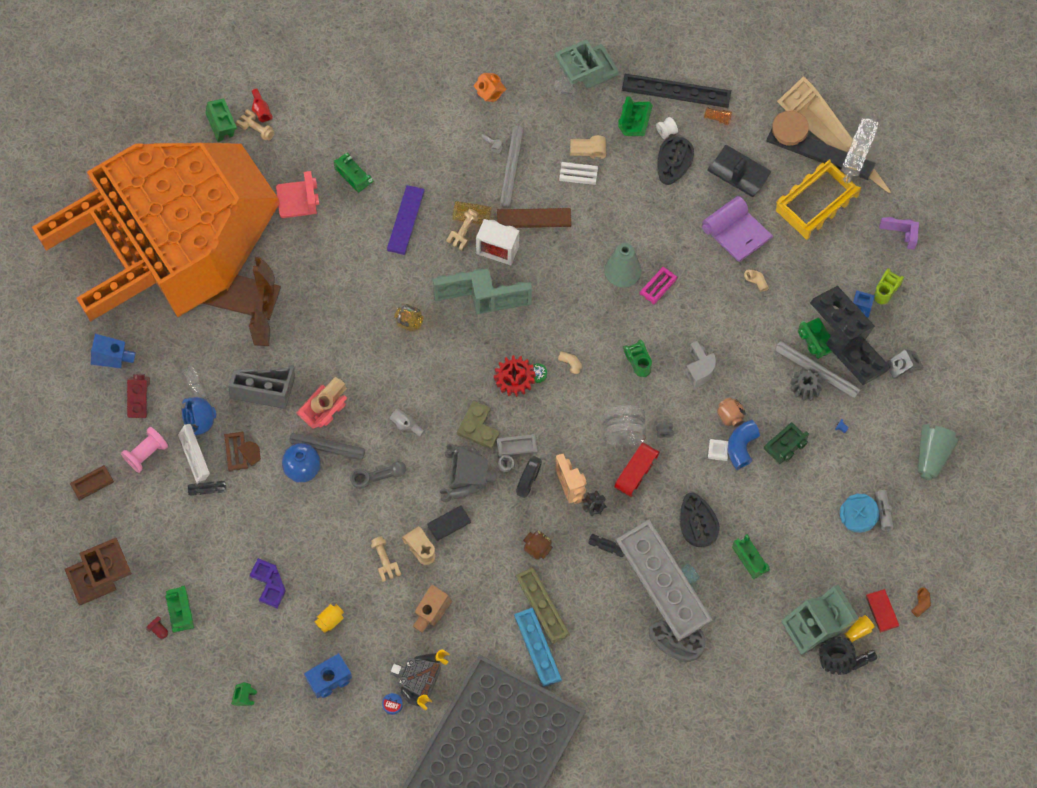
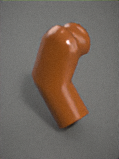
M924 587L918 589V605L911 610L917 618L931 606L930 592Z

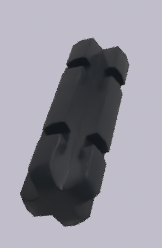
M225 481L188 485V494L190 496L197 495V493L202 495L212 494L215 491H218V493L226 492Z
M591 534L588 540L589 545L598 546L599 549L611 554L614 552L619 557L624 556L622 550L615 542L603 537L600 539L598 535Z
M869 650L865 654L857 656L856 664L852 670L877 660L876 652Z

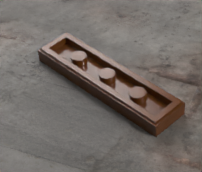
M571 208L497 209V222L501 225L513 226L515 228L571 227Z

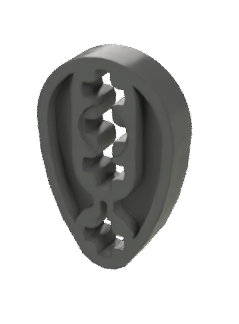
M666 621L654 623L649 629V637L654 644L674 659L682 662H691L698 659L704 651L706 640L701 629L686 637L690 639L689 643L691 644L699 643L701 648H697V650H693L692 645L684 647L681 641L677 644L674 643V639L671 637L675 636ZM657 628H660L661 633H663V635L660 634L658 637H656L655 632H653V630L656 631Z

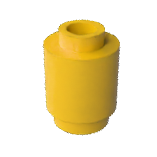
M330 604L317 616V620L314 623L326 633L344 619L342 616L344 612L337 604L334 606Z

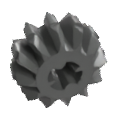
M802 368L800 373H794V378L790 382L793 385L791 386V392H796V398L802 395L803 401L807 396L810 401L813 400L814 396L818 397L820 395L819 391L823 389L821 384L822 378L818 377V372L811 373V368L808 369V372H805Z

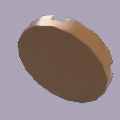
M796 111L782 112L775 117L772 123L773 135L777 138V141L784 145L798 144V142L806 139L809 131V123L806 117Z

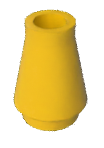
M866 615L859 616V620L844 633L852 643L871 633L872 629L875 628L872 621Z

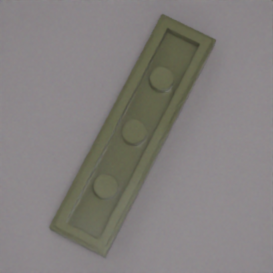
M531 567L515 575L551 644L570 636L534 568Z

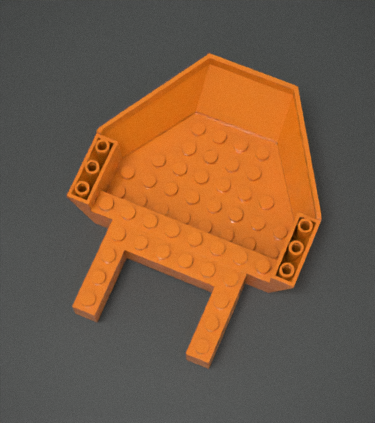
M141 143L130 146L87 171V177L95 191L34 225L32 229L47 251L96 223L125 270L76 298L90 322L155 283L159 286L178 318L226 289L228 291L280 202L242 144Z

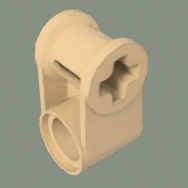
M419 526L402 537L403 542L409 545V550L413 552L421 564L430 565L434 562L435 548Z

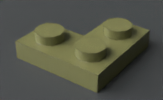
M473 400L457 431V435L492 450L500 431L484 425L490 412V407Z

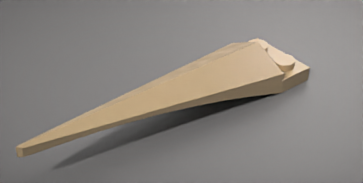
M804 76L777 101L785 111H796L805 116L809 123V131L825 144L867 159L817 89ZM873 169L870 179L886 192L891 193L876 170Z

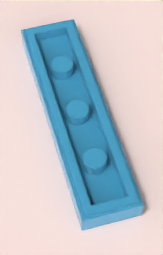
M530 608L514 614L542 687L544 688L562 681L534 609Z

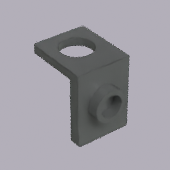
M906 349L887 361V364L890 366L889 372L893 379L898 378L913 367L924 368L917 353Z

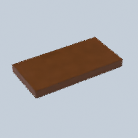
M236 275L228 291L225 289L202 304L251 315L249 307L255 306L257 286L255 279ZM274 284V294H269V303L265 304L267 320H270L281 289L280 285Z

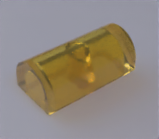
M455 201L452 220L464 222L466 219L464 213L469 208L479 213L478 221H473V224L482 225L484 219H491L492 207Z

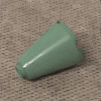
M628 243L619 244L604 267L607 280L611 284L622 288L635 284L639 280L642 271L635 250Z
M924 424L921 429L918 473L921 474V478L926 480L937 478L960 436L955 437V432L940 426H935V429L929 428L930 424Z

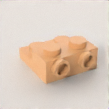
M564 454L557 455L555 471L568 503H581L582 499H585L584 494L586 493L585 485L587 483L583 473L580 474L578 468L572 470L571 462L569 459H565Z

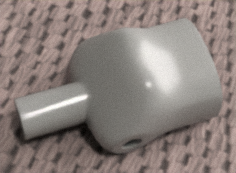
M397 408L390 416V420L396 424L399 430L411 429L420 437L425 432L416 424L412 417L400 408Z

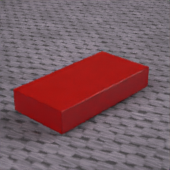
M883 589L867 594L866 599L879 632L899 627L886 590Z

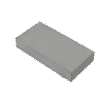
M535 434L497 438L499 458L504 455L513 457L537 454Z

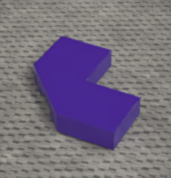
M258 558L249 576L266 583L259 602L278 609L286 592L276 565Z

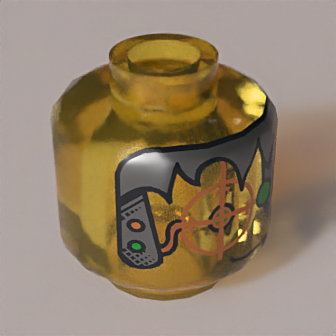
M405 304L402 308L396 310L394 318H396L398 327L412 332L420 328L424 316H422L420 309Z

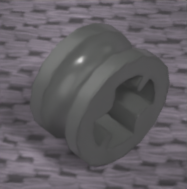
M658 424L656 426L658 431L657 437L673 436L674 431L671 430L673 424Z

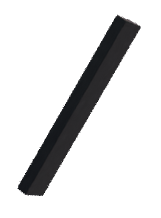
M626 73L622 85V91L724 108H729L732 91Z
M771 129L766 140L768 143L824 164L830 159L831 163L839 170L865 180H869L876 164L809 137H806L805 140L798 142L796 145H784L777 141Z

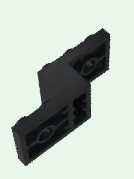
M838 285L811 300L810 304L835 330L826 345L862 385L867 384L890 369L887 362L866 341L875 325Z

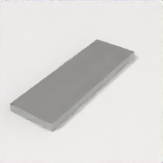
M650 519L616 539L623 554L678 642L713 621Z

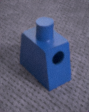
M95 334L91 349V365L121 368L123 361L134 363L136 352L125 350L124 341Z

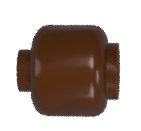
M539 530L534 533L529 532L523 540L526 543L524 551L536 560L544 559L553 548L551 546L552 540Z

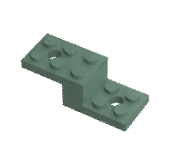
M476 269L473 272L467 273L458 272L451 276L441 275L433 279L435 301L472 295L476 314L532 304L531 282H518L511 286L501 285L493 289L489 269Z

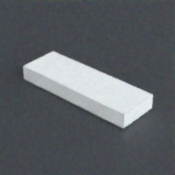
M186 424L178 436L196 483H204L210 473L191 424Z

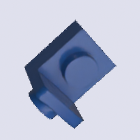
M856 290L853 303L869 318L875 295Z

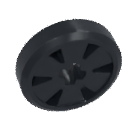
M532 456L529 459L516 489L518 496L526 498L529 495L531 486L536 480L542 465L540 458Z

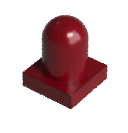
M159 616L146 626L148 632L152 631L160 639L168 636V630L162 625Z

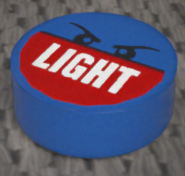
M391 693L384 697L382 705L386 713L394 715L402 710L403 702L399 695Z

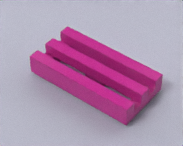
M662 267L639 294L654 305L678 277L665 267ZM665 273L664 278L648 294L647 290ZM669 277H671L668 283L658 292V294L655 297H652L655 294V292L666 282V280Z

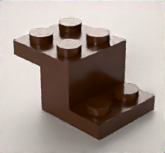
M117 538L80 552L79 555L82 562L64 569L79 606L116 591L114 582L132 574Z

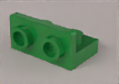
M819 317L807 323L805 321L800 322L798 333L801 339H805L808 343L807 347L811 355H815L819 359L832 353L826 345L831 336Z

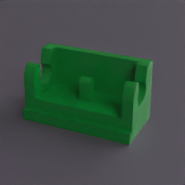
M225 99L207 102L205 114L217 142L223 141L224 136L227 134L229 138L233 137L237 127Z
M348 152L334 160L335 170L358 193L374 182L371 176L367 175L357 165Z
M748 534L742 540H739V538L734 540L732 548L753 580L770 570V566L765 563Z
M185 585L166 591L165 597L172 632L176 633L195 628Z

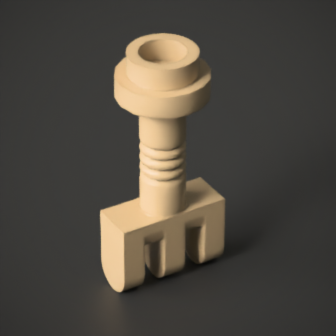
M249 110L244 112L246 116H240L242 121L237 120L235 122L243 130H246L249 126L261 133V138L264 140H271L274 136L273 128L270 126L263 127L255 122L256 114Z
M470 208L464 213L466 219L459 232L451 231L447 238L448 243H451L455 238L453 242L454 247H457L462 242L459 246L461 251L469 242V239L464 237L473 221L477 222L479 219V213Z
M383 537L371 540L372 549H377L383 567L378 568L382 582L386 581V576L384 575L386 572L390 579L394 578L392 574L394 569L397 577L401 576L397 562L390 564L384 548L387 544L386 540Z

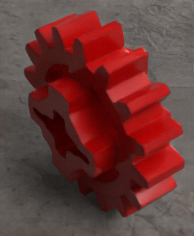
M512 355V360L505 357V363L499 362L500 368H495L496 375H494V379L497 381V388L501 387L502 393L507 391L508 396L515 393V396L518 397V392L525 395V389L531 390L530 384H535L534 377H536V373L533 371V364L529 365L528 359L523 361L522 356L515 359V356ZM514 371H516V374H517L516 377H515V381H514V378H513V377H514Z

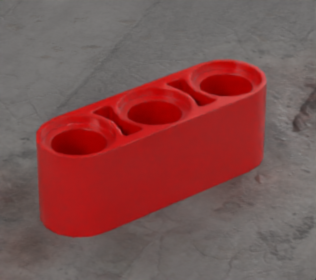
M642 442L617 479L614 488L632 497L634 489L637 490L643 481L644 474L649 472L653 466L652 462L658 458L660 452Z

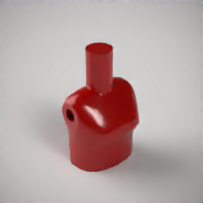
M253 89L251 91L254 97L252 111L262 123L272 120L273 116L269 105L262 99L259 90Z

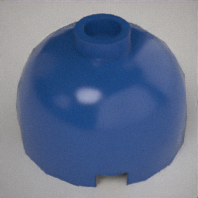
M185 398L182 402L186 403L185 408H182L184 424H191L195 436L206 433L211 429L214 418H216L215 408L204 398Z
M297 443L290 446L282 457V468L285 475L295 482L312 480L321 467L318 452L306 443Z

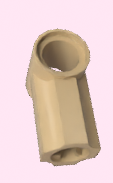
M597 135L592 136L590 139H570V156H590L592 159L594 157H601L603 159L606 157V138Z
M334 377L312 399V410L320 414L330 409L333 403L347 389L345 383L341 379ZM319 399L324 401L325 407L320 405Z

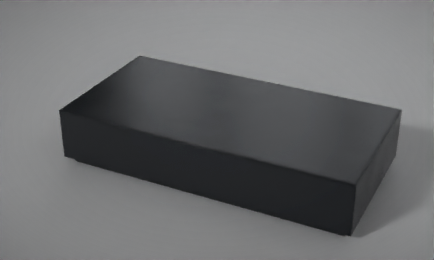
M462 505L427 523V526L436 541H439L470 524L471 520Z

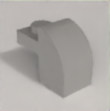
M698 341L690 344L689 352L695 362L687 365L685 372L694 388L708 382L712 378L716 364L714 353L707 356L705 348L700 346Z

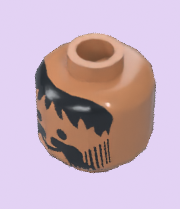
M732 398L723 400L717 410L719 417L726 426L733 425V427L741 425L746 415L739 400Z

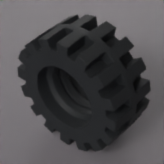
M832 637L830 641L827 639L825 644H821V648H819L820 663L826 672L830 671L833 675L836 672L838 675H841V672L845 674L848 673V669L850 671L853 669V666L856 664V652L851 641L848 642L846 638L842 640L841 637L837 639ZM836 653L845 654V656L838 659L831 657Z

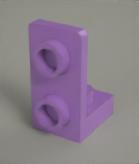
M893 217L881 219L879 229L906 232L904 242H908L907 249L915 250L918 240L919 222L909 219L898 220Z

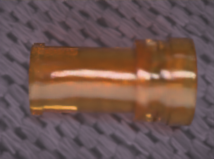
M707 107L704 118L719 121L729 126L732 111H721Z

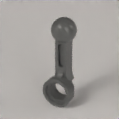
M397 461L390 467L368 473L365 469L358 468L351 473L350 481L354 487L362 489L374 481L392 476H403L406 472V466L403 462ZM358 476H365L366 480L363 483H356Z

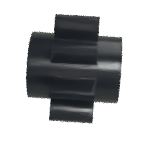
M598 491L594 493L587 492L585 499H582V502L585 504L582 508L585 512L589 511L591 516L594 514L601 515L603 509L607 508L604 503L606 498L604 495H600Z

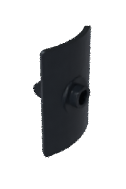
M728 145L723 147L717 158L707 169L708 172L751 197L757 194L771 174V170Z

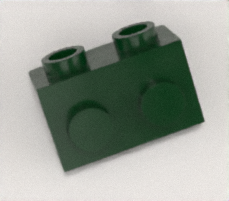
M791 422L764 446V450L779 464L783 461L788 462L798 448L801 450L807 445L809 433L807 431L803 433Z

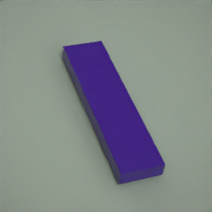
M406 186L387 251L402 255L406 254L425 189Z

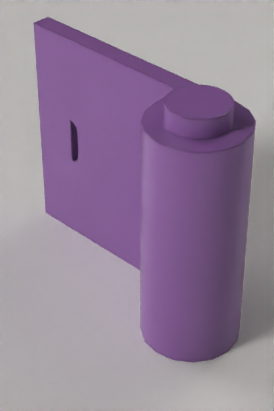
M740 196L733 198L702 222L703 231L707 235L711 234L738 262L773 238V235L748 213V206Z

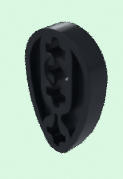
M675 136L666 139L661 144L658 153L657 171L659 179L663 184H673L689 169L694 159V147L690 141L683 137ZM681 143L682 147L680 148V152L677 155V160L674 164H672L671 160H673L674 153L677 150V145ZM669 170H671L670 177L666 179L665 175H667V173H669Z
M693 492L686 494L680 511V525L683 537L689 544L695 547H707L713 544L718 537L720 530L718 519L709 504L698 494ZM689 498H692L693 501L696 500L694 508L691 503L687 504ZM695 516L702 518L700 524L702 527H706L703 531L705 536H709L706 541L699 539L701 531L696 530L698 523L693 521Z

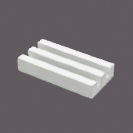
M562 162L559 181L596 185L598 166ZM564 174L593 177V179H592V178L575 177V176H566V175H564Z

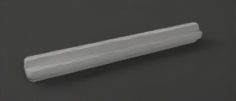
M515 125L513 127L500 200L501 207H510L523 133L522 126Z
M780 341L777 344L776 351L807 370L811 368L812 373L818 372L820 378L854 398L858 395L860 388L786 343Z

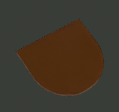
M248 441L238 447L251 466L260 461V448L256 443Z

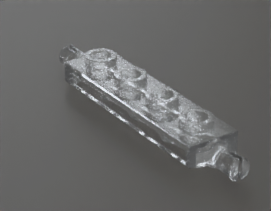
M874 112L869 114L868 119L862 117L841 169L842 172L846 173L843 178L845 183L847 178V183H850L853 176L860 175L880 124L875 122L877 114Z

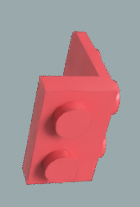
M311 171L304 172L305 181L278 184L276 186L281 218L317 214L316 205H319L318 194H314V189H317L316 178H312Z
M321 385L296 414L311 428H321L323 425L327 426L333 420L332 415L336 411L339 412L344 408L347 397L345 395L340 396L330 409L320 414L315 413L311 408V401L325 388L324 385ZM319 399L320 405L325 407L324 401Z

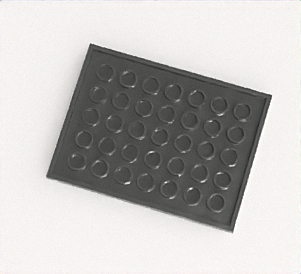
M479 654L402 788H545L582 721L586 710Z

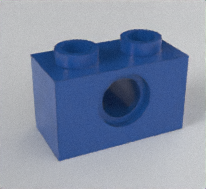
M339 653L304 673L305 679L317 699L319 697H328L332 694L333 689L338 686L340 688L345 687L350 683V679H352L351 672ZM328 674L335 676L332 681H325L324 677Z

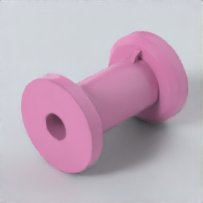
M152 427L147 429L148 437L131 452L128 450L121 452L125 461L138 473L143 468L141 463L154 451L168 448V444L163 437Z

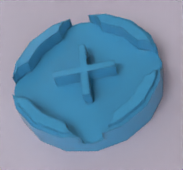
M866 494L851 495L840 507L842 523L853 532L863 533L869 531L879 520L880 511L874 499Z

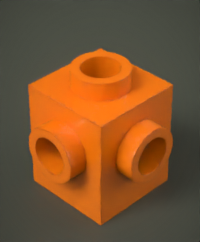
M495 73L481 74L473 85L477 90V94L489 102L497 101L506 90L500 77Z

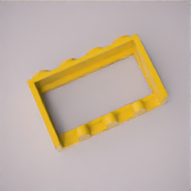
M829 159L825 164L821 163L813 174L806 175L801 184L794 185L789 194L781 196L776 202V212L808 240L811 231L815 228L817 230L821 229L824 221L828 217L830 219L834 218L841 206L843 208L847 207L853 196L855 198L859 197L861 187L856 186ZM828 172L846 191L806 224L786 205L824 173Z

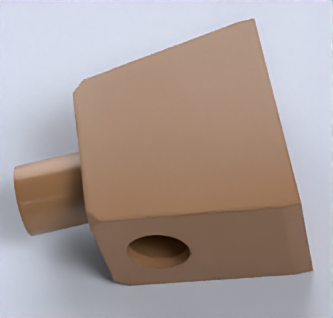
M431 585L415 610V614L419 618L413 627L421 633L424 632L428 624L434 627L452 603L450 597L434 585ZM428 610H432L429 615H426Z

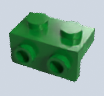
M630 96L626 97L625 103L622 106L621 117L618 120V127L625 136H645L653 107L650 101L634 102Z

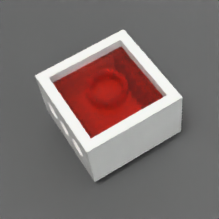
M484 219L476 236V254L512 265L519 248V230L513 226L501 225L495 220Z

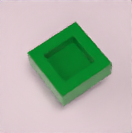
M245 682L237 684L231 704L234 706L254 705V702L250 701L248 696L249 694L256 695L257 691L251 687V684Z

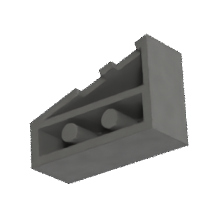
M294 365L281 369L270 367L269 370H258V368L233 370L228 385L230 399L286 409L295 379Z

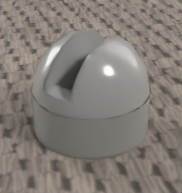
M508 455L502 456L498 461V468L503 472L510 471L514 466L513 458ZM503 460L506 461V468L503 467Z

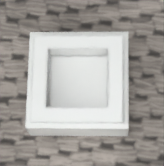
M710 439L708 459L727 461L728 441Z

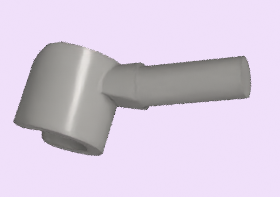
M482 134L481 137L492 145L491 151L499 154L503 149L501 141L498 139L493 140L487 135Z

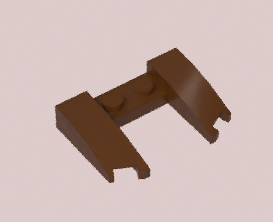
M255 257L256 266H253V273L257 287L255 306L249 307L251 314L249 329L254 346H269L270 326L267 321L265 304L269 303V294H274L275 276L270 266L261 257Z

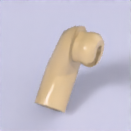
M750 269L745 271L744 277L746 280L757 284L760 292L769 289L761 272Z
M560 352L558 360L569 363L571 366L570 372L579 374L580 369H582L579 359L575 355Z

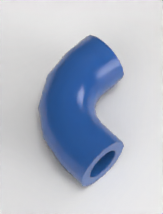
M749 420L736 428L728 440L727 451L736 470L752 462V458L747 451V445L750 441L760 437L759 429L753 420Z

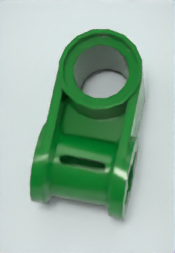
M640 339L638 343L623 346L627 360L630 362L636 375L647 377L651 373L652 360L644 342ZM642 364H643V365H646L647 367L642 368V367H640L639 365H642Z

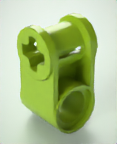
M887 268L874 293L875 302L881 305L887 304L902 284L904 276L900 277Z

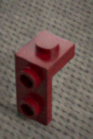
M133 374V377L127 379L128 418L147 417V387L150 385V377H145V374Z

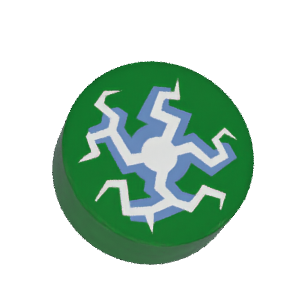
M540 363L533 364V371L536 373V377H534L535 383H541L547 378V369Z

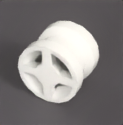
M671 117L666 118L664 122L656 123L657 131L664 140L670 134L678 133L677 125Z

